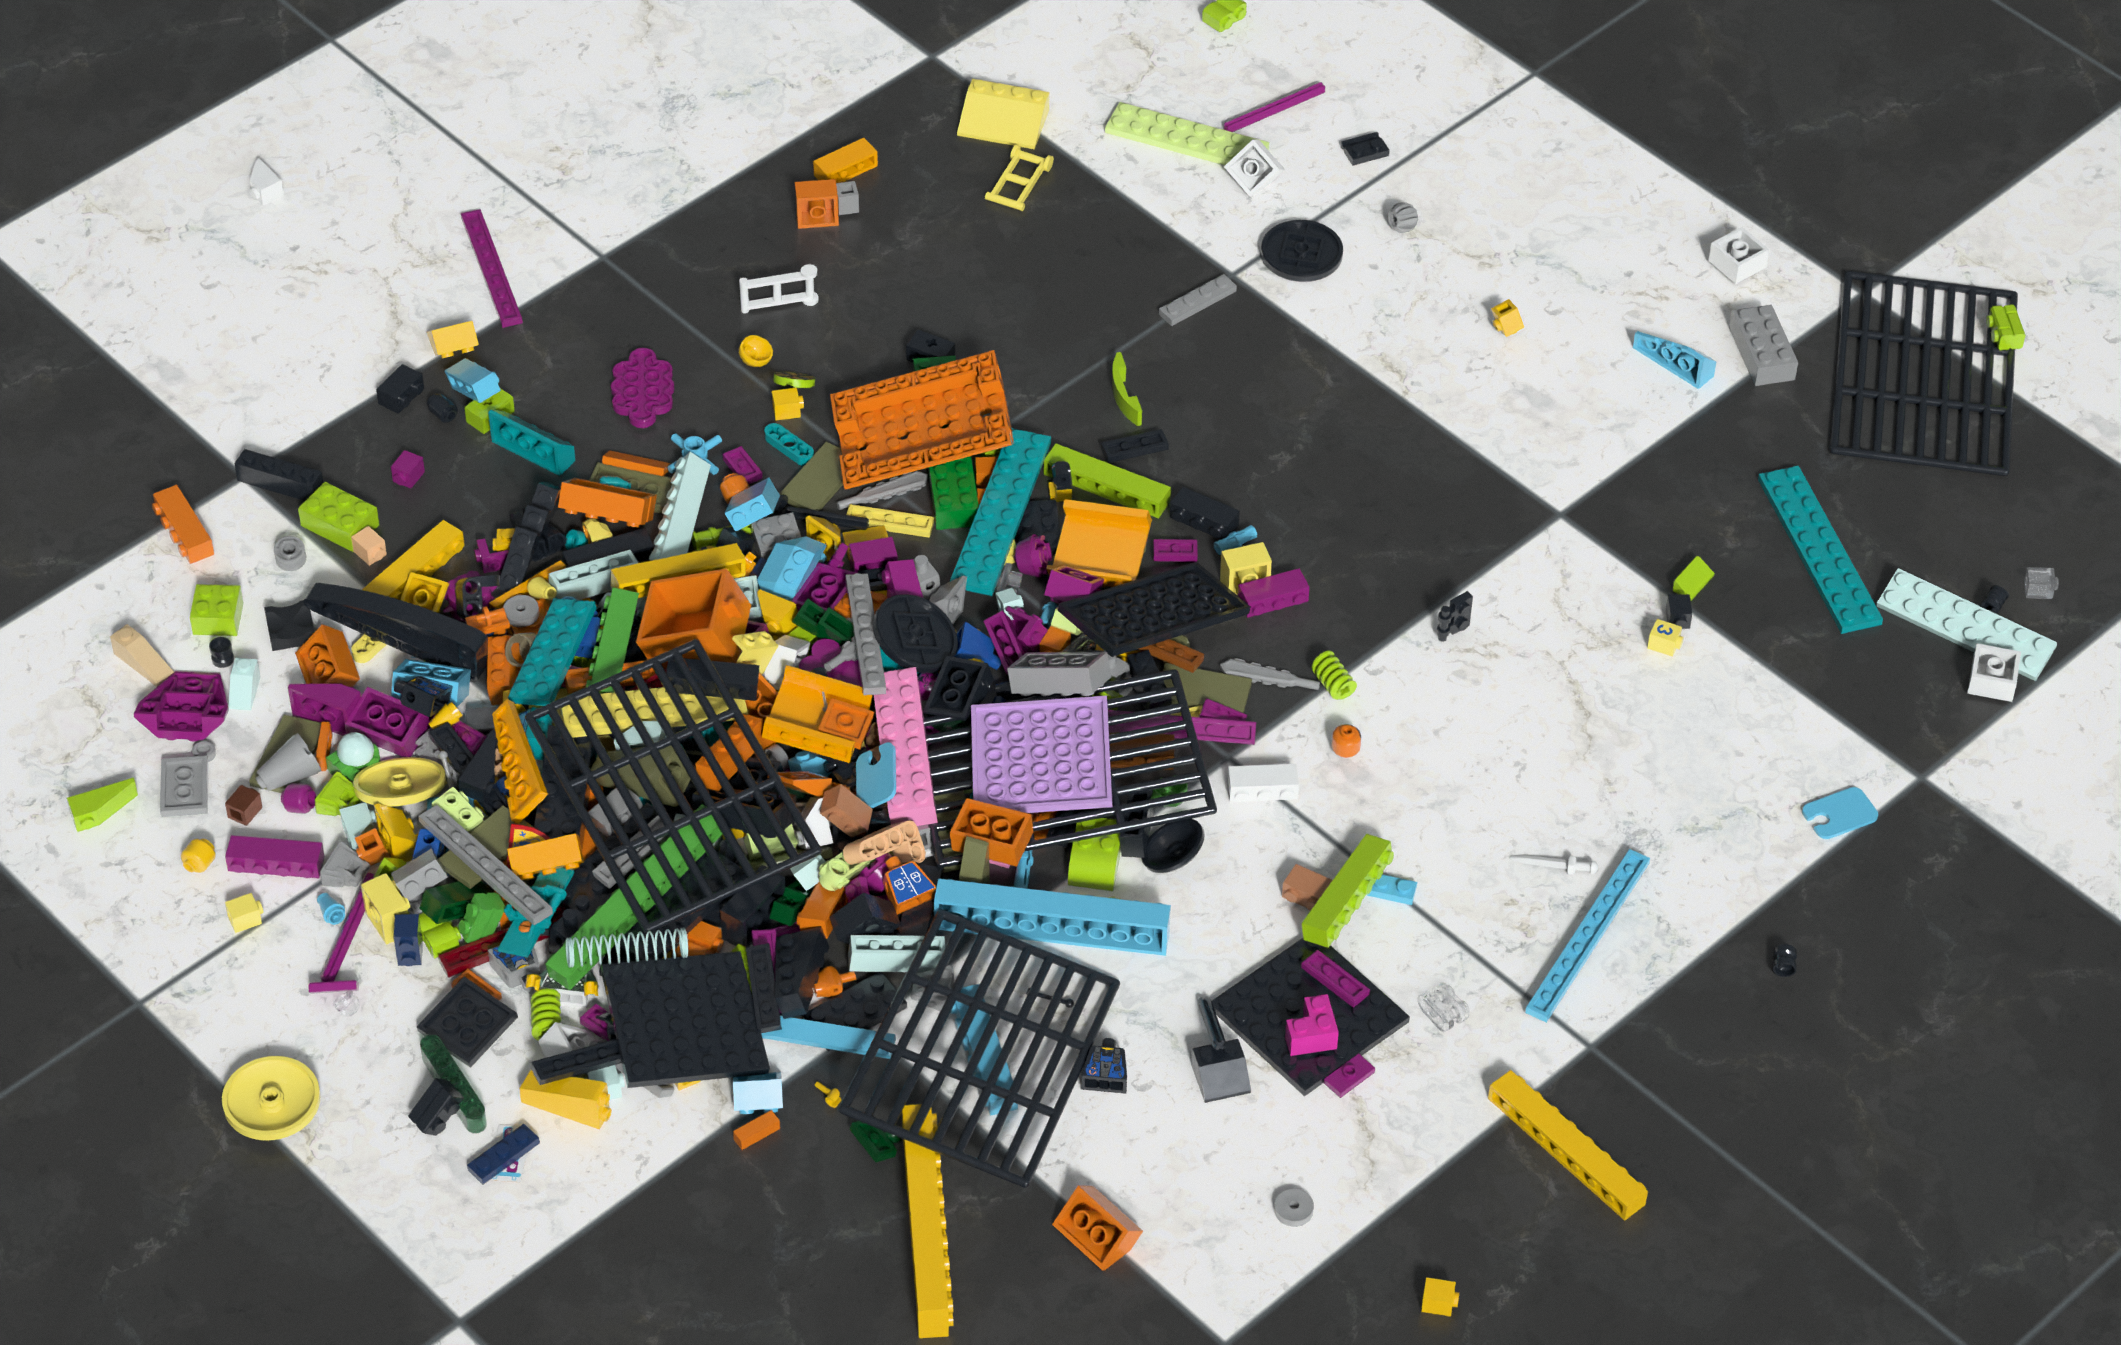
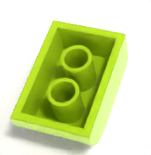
M1099 818L1079 822L1076 825L1075 832L1114 825L1116 820ZM1120 833L1073 842L1068 871V886L1114 891L1121 854Z

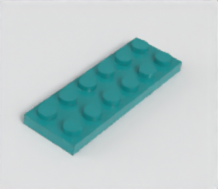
M553 599L508 696L510 701L514 702V704L545 706L554 702L597 608L594 601Z

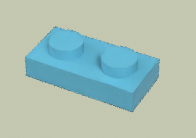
M1382 874L1381 878L1376 880L1371 892L1367 896L1412 905L1418 882Z

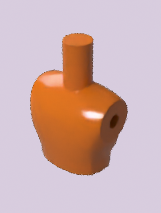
M832 966L825 967L818 973L819 979L814 984L813 990L816 997H834L842 993L843 983L856 980L855 972L839 974L836 968Z

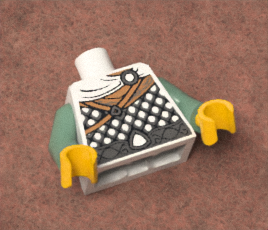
M546 968L539 975L528 974L525 988L534 987L537 991H539L540 987L541 989H554L560 993L561 1005L587 1007L588 994L598 996L599 984L594 974L589 971L569 991L549 977Z

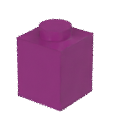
M404 450L391 466L393 482L412 488L425 472L423 457Z

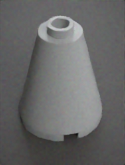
M298 733L293 735L257 771L258 777L255 779L262 790L267 788L270 791L313 776L321 771L314 755L309 751L308 746Z

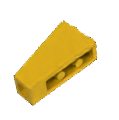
M530 1070L519 1088L521 1103L599 1130L604 1121L607 1122L611 1116L612 1109L609 1106L610 1094H608L607 1083L603 1081L569 1077L539 1085L533 1071Z

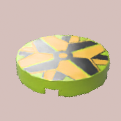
M775 372L773 381L783 386L788 384L795 388H811L815 386L816 378L801 373Z

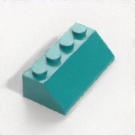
M490 410L488 412L493 443L558 476H561L575 462V450L571 443L563 441L553 434L547 433L537 426L529 424L507 412Z

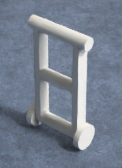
M807 264L801 268V272L751 280L741 278L739 280L741 312L748 313L751 309L801 301L807 306L817 304L819 300L818 294L814 292V278L817 276V267ZM805 280L806 292L781 296L782 283ZM773 285V297L749 301L748 289Z

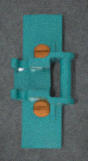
M558 868L556 869L557 873L543 876L541 872L534 885L530 887L553 910L552 915L536 925H533L516 909L513 910L511 904L506 905L504 913L512 924L502 940L498 952L528 958L541 933L544 934L545 929L550 927V920L558 905H560L561 900L566 898L567 893L565 889L574 875V870Z

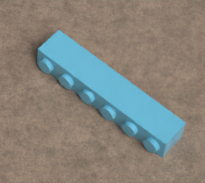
M979 984L963 987L961 993L974 997ZM958 1001L955 1002L951 1010V1014L956 1015L955 1026L957 1030L969 1008L968 1005ZM980 1010L977 1011L962 1042L963 1050H968L969 1053L967 1056L968 1063L991 1017L990 1014ZM994 1031L975 1070L976 1074H974L975 1077L987 1081L1002 1049L996 1031ZM1006 1062L996 1085L1009 1090L1013 1079ZM994 1094L990 1095L985 1106L988 1108L990 1116L998 1114L1004 1098ZM1013 1103L1010 1111L1017 1110L1018 1104Z

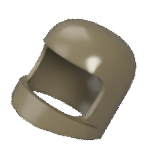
M537 633L514 634L507 641L505 656L511 665L516 667L523 666V664L518 663L513 658L511 652L512 645L514 643L520 644V654L525 661Z

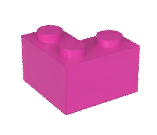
M1328 994L1305 997L1303 1018L1286 1020L1285 1039L1290 1056L1337 1049L1338 1028Z

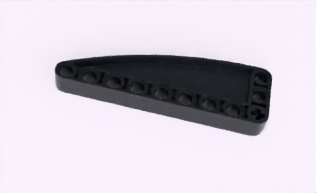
M315 583L303 601L304 605L311 611L428 663L471 669L470 682H477L487 667L488 645L486 635L472 626L429 609L377 593L326 583Z

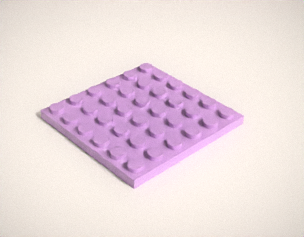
M1107 696L971 705L973 800L1024 813L1113 807Z

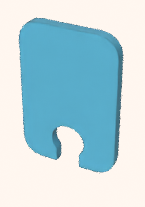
M889 742L879 746L881 758L875 765H871L872 752L870 750L861 754L856 761V796L871 808L891 800L896 794V749Z
M1851 787L1807 803L1802 810V814L1807 821L1813 820L1818 815H1823L1829 819V823L1825 825L1814 826L1813 830L1822 839H1831L1874 823L1878 819V811L1865 793L1857 787Z

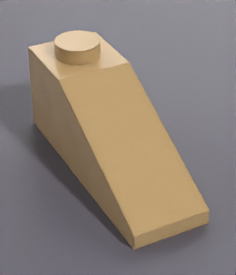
M128 624L110 636L114 655L156 687L174 673L147 640Z

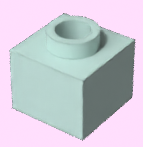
M1013 588L996 593L998 611L1003 610L1011 620H1014L1007 613L1006 608L1008 606L1013 609L1017 607L1023 608L1024 603L1021 595H1017Z

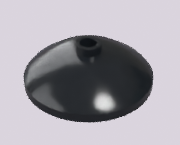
M1194 819L1167 823L1161 826L1148 839L1145 857L1141 858L1143 864L1148 870L1155 873L1173 872L1184 867L1196 857L1203 845L1205 838L1203 827Z

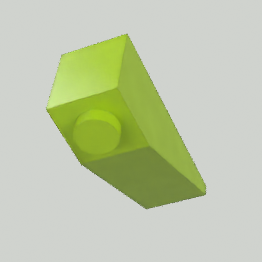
M133 777L68 797L67 802L77 832L101 825L138 796Z

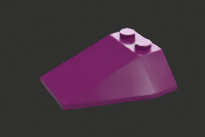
M175 671L138 703L134 711V718L157 738H165L167 740L186 739L193 742L204 740L225 721L229 711L220 673Z

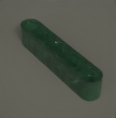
M436 1035L425 1036L420 1041L423 1063L434 1079L439 1078L450 1081L456 1090L464 1096L463 1101L460 1103V1109L456 1114L465 1128L471 1133L484 1131L487 1127L484 1105L441 1039Z

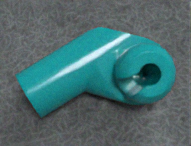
M602 476L599 479V483L627 489L631 488L630 482L616 476Z

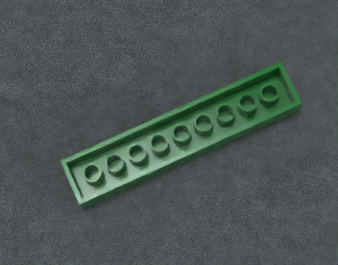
M943 356L913 359V371L956 360V357ZM946 424L942 428H947L950 424ZM971 456L928 467L936 530L971 527L979 508Z

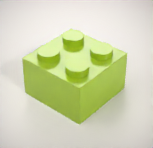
M196 584L190 613L193 635H238L244 604L240 585Z

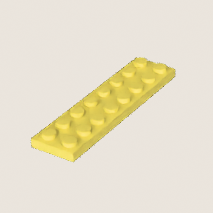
M651 688L650 691L670 726H686L668 693L665 692V688ZM640 690L625 691L641 721H657ZM615 692L600 694L621 732H625L634 726ZM679 694L696 724L708 719L695 695ZM591 696L579 700L578 702L596 734H612ZM706 696L716 714L729 709L723 698ZM734 699L742 714L748 715L745 700ZM570 705L561 708L563 722L572 738L587 736ZM733 717L726 721H734L735 719Z

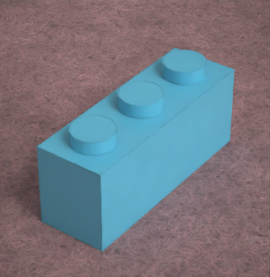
M466 358L445 370L452 389L478 403L501 391L498 385L499 378L493 371L491 372Z

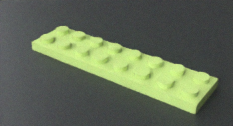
M1119 102L1105 127V133L1222 165H1226L1248 143L1255 139ZM1260 140L1263 143V145L1269 150L1270 142Z

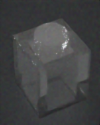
M2027 567L2024 579L2026 598L2052 599L2054 590H2058L2059 580L2058 577H2055L2054 568Z

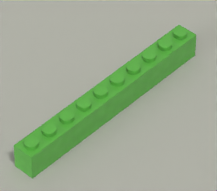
M701 805L697 810H694V812L705 808V806ZM712 815L699 820L713 845L721 837L722 833ZM691 825L679 829L678 832L696 862L706 851ZM669 837L666 842L660 844V847L678 879H680L689 868L672 838ZM653 854L651 857L646 858L643 864L659 893L663 896L672 886ZM636 871L629 875L626 882L645 914L655 903ZM620 888L616 889L604 905L599 906L595 914L588 921L583 922L579 930L571 937L572 940L574 937L578 939L580 948L583 936L588 939L589 946L593 935L596 936L598 943L600 942L601 935H605L609 944V937L611 934H614L618 942L620 933L625 935L638 922ZM613 936L611 939V948L615 945ZM604 937L602 938L601 958L607 953ZM584 938L583 966L580 963L578 945L575 940L574 967L569 968L565 941L563 946L556 953L552 954L545 964L549 977L570 991L599 961L595 939L593 938L592 966L590 965L588 947Z

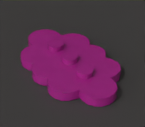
M638 348L630 353L629 361L619 362L613 367L614 381L611 383V393L614 396L612 399L613 410L619 415L629 416V421L633 426L647 428L655 423L656 415L665 414L672 409V394L675 390L672 380V365L667 361L657 360L653 350Z
M832 639L818 640L812 646V655L800 661L799 669L810 672L817 667L824 668L825 663L840 654L841 648L839 644ZM858 660L844 661L831 671H827L829 678L862 687Z

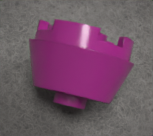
M1033 534L1017 543L1015 562L1022 574L1039 578L1048 574L1046 568L1048 561H1052L1050 544L1044 543V535L1037 536Z
M889 853L875 858L876 860L868 868L865 867L857 876L866 877L868 890L877 896L883 895L886 892L883 879L884 874L889 869L885 862L889 858L894 857Z

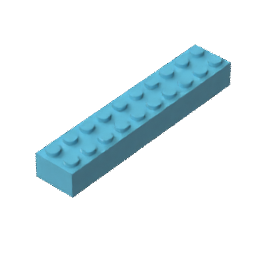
M938 879L934 898V917L939 909H944L1016 939L1166 956L1171 905L1078 895L1067 892L1025 889L1022 887H1008L997 884L990 885L977 882L955 881L952 879ZM943 920L939 930L954 931L956 924ZM965 928V930H964V932H963V933L978 934V933L973 932V931H971V930H968V929H966V928Z

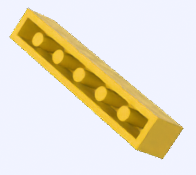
M442 520L362 590L400 600L410 572L431 577L435 571L444 566L450 558L463 549V531Z
M737 543L618 567L611 569V588L639 593L638 598L648 596L650 583L654 580L727 569L733 578L745 576L746 558Z

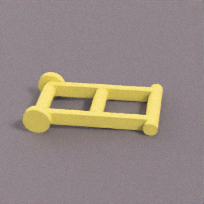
M1014 145L1009 165L992 192L986 193L985 199L1023 211L1025 208L1024 201L1042 172L1050 171L1054 158L1050 155L1043 158L1021 151L1020 146ZM1020 159L1039 165L1031 179L1012 174ZM1007 180L1026 186L1017 201L998 195Z

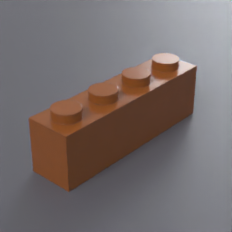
M1158 734L1109 744L1110 752L1175 740V735ZM1174 749L1112 761L1110 765L1111 768H1126L1174 758ZM1174 767L1163 770H1174Z

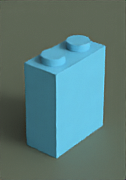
M767 478L732 496L725 515L734 530L738 531L773 513L780 495L770 478Z

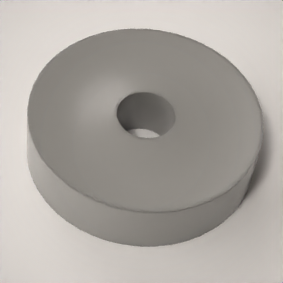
M527 595L511 597L503 606L510 625L514 627L530 626L539 617L537 601Z
M1287 1189L1281 1192L1275 1200V1216L1281 1223L1287 1226H1302L1308 1223L1313 1216V1199L1303 1190Z

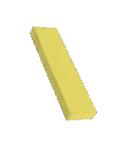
M852 504L849 505L846 514L868 518V528L885 525L886 531L928 538H930L934 525V517Z

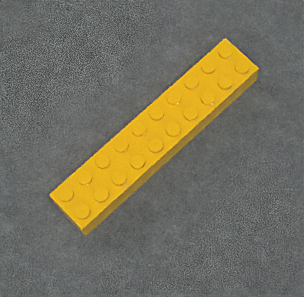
M922 1104L904 1106L902 1110V1128L910 1129ZM930 1108L918 1134L932 1140L937 1129V1113H932V1108ZM903 1139L919 1338L948 1337L949 1326H953V1299L951 1297V1277L949 1276L950 1266L947 1253L948 1241L946 1217L944 1214V1194H942L940 1154Z

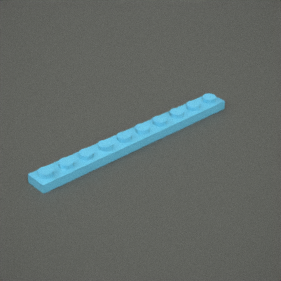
M1631 849L1628 850L1527 1005L1526 1014L1547 1023L1650 863L1649 857Z

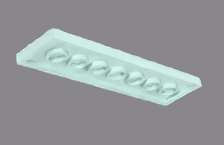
M1899 568L1877 602V607L1972 652H1975L1976 644L2021 651L2018 673L2034 681L2039 677L2057 646V642Z

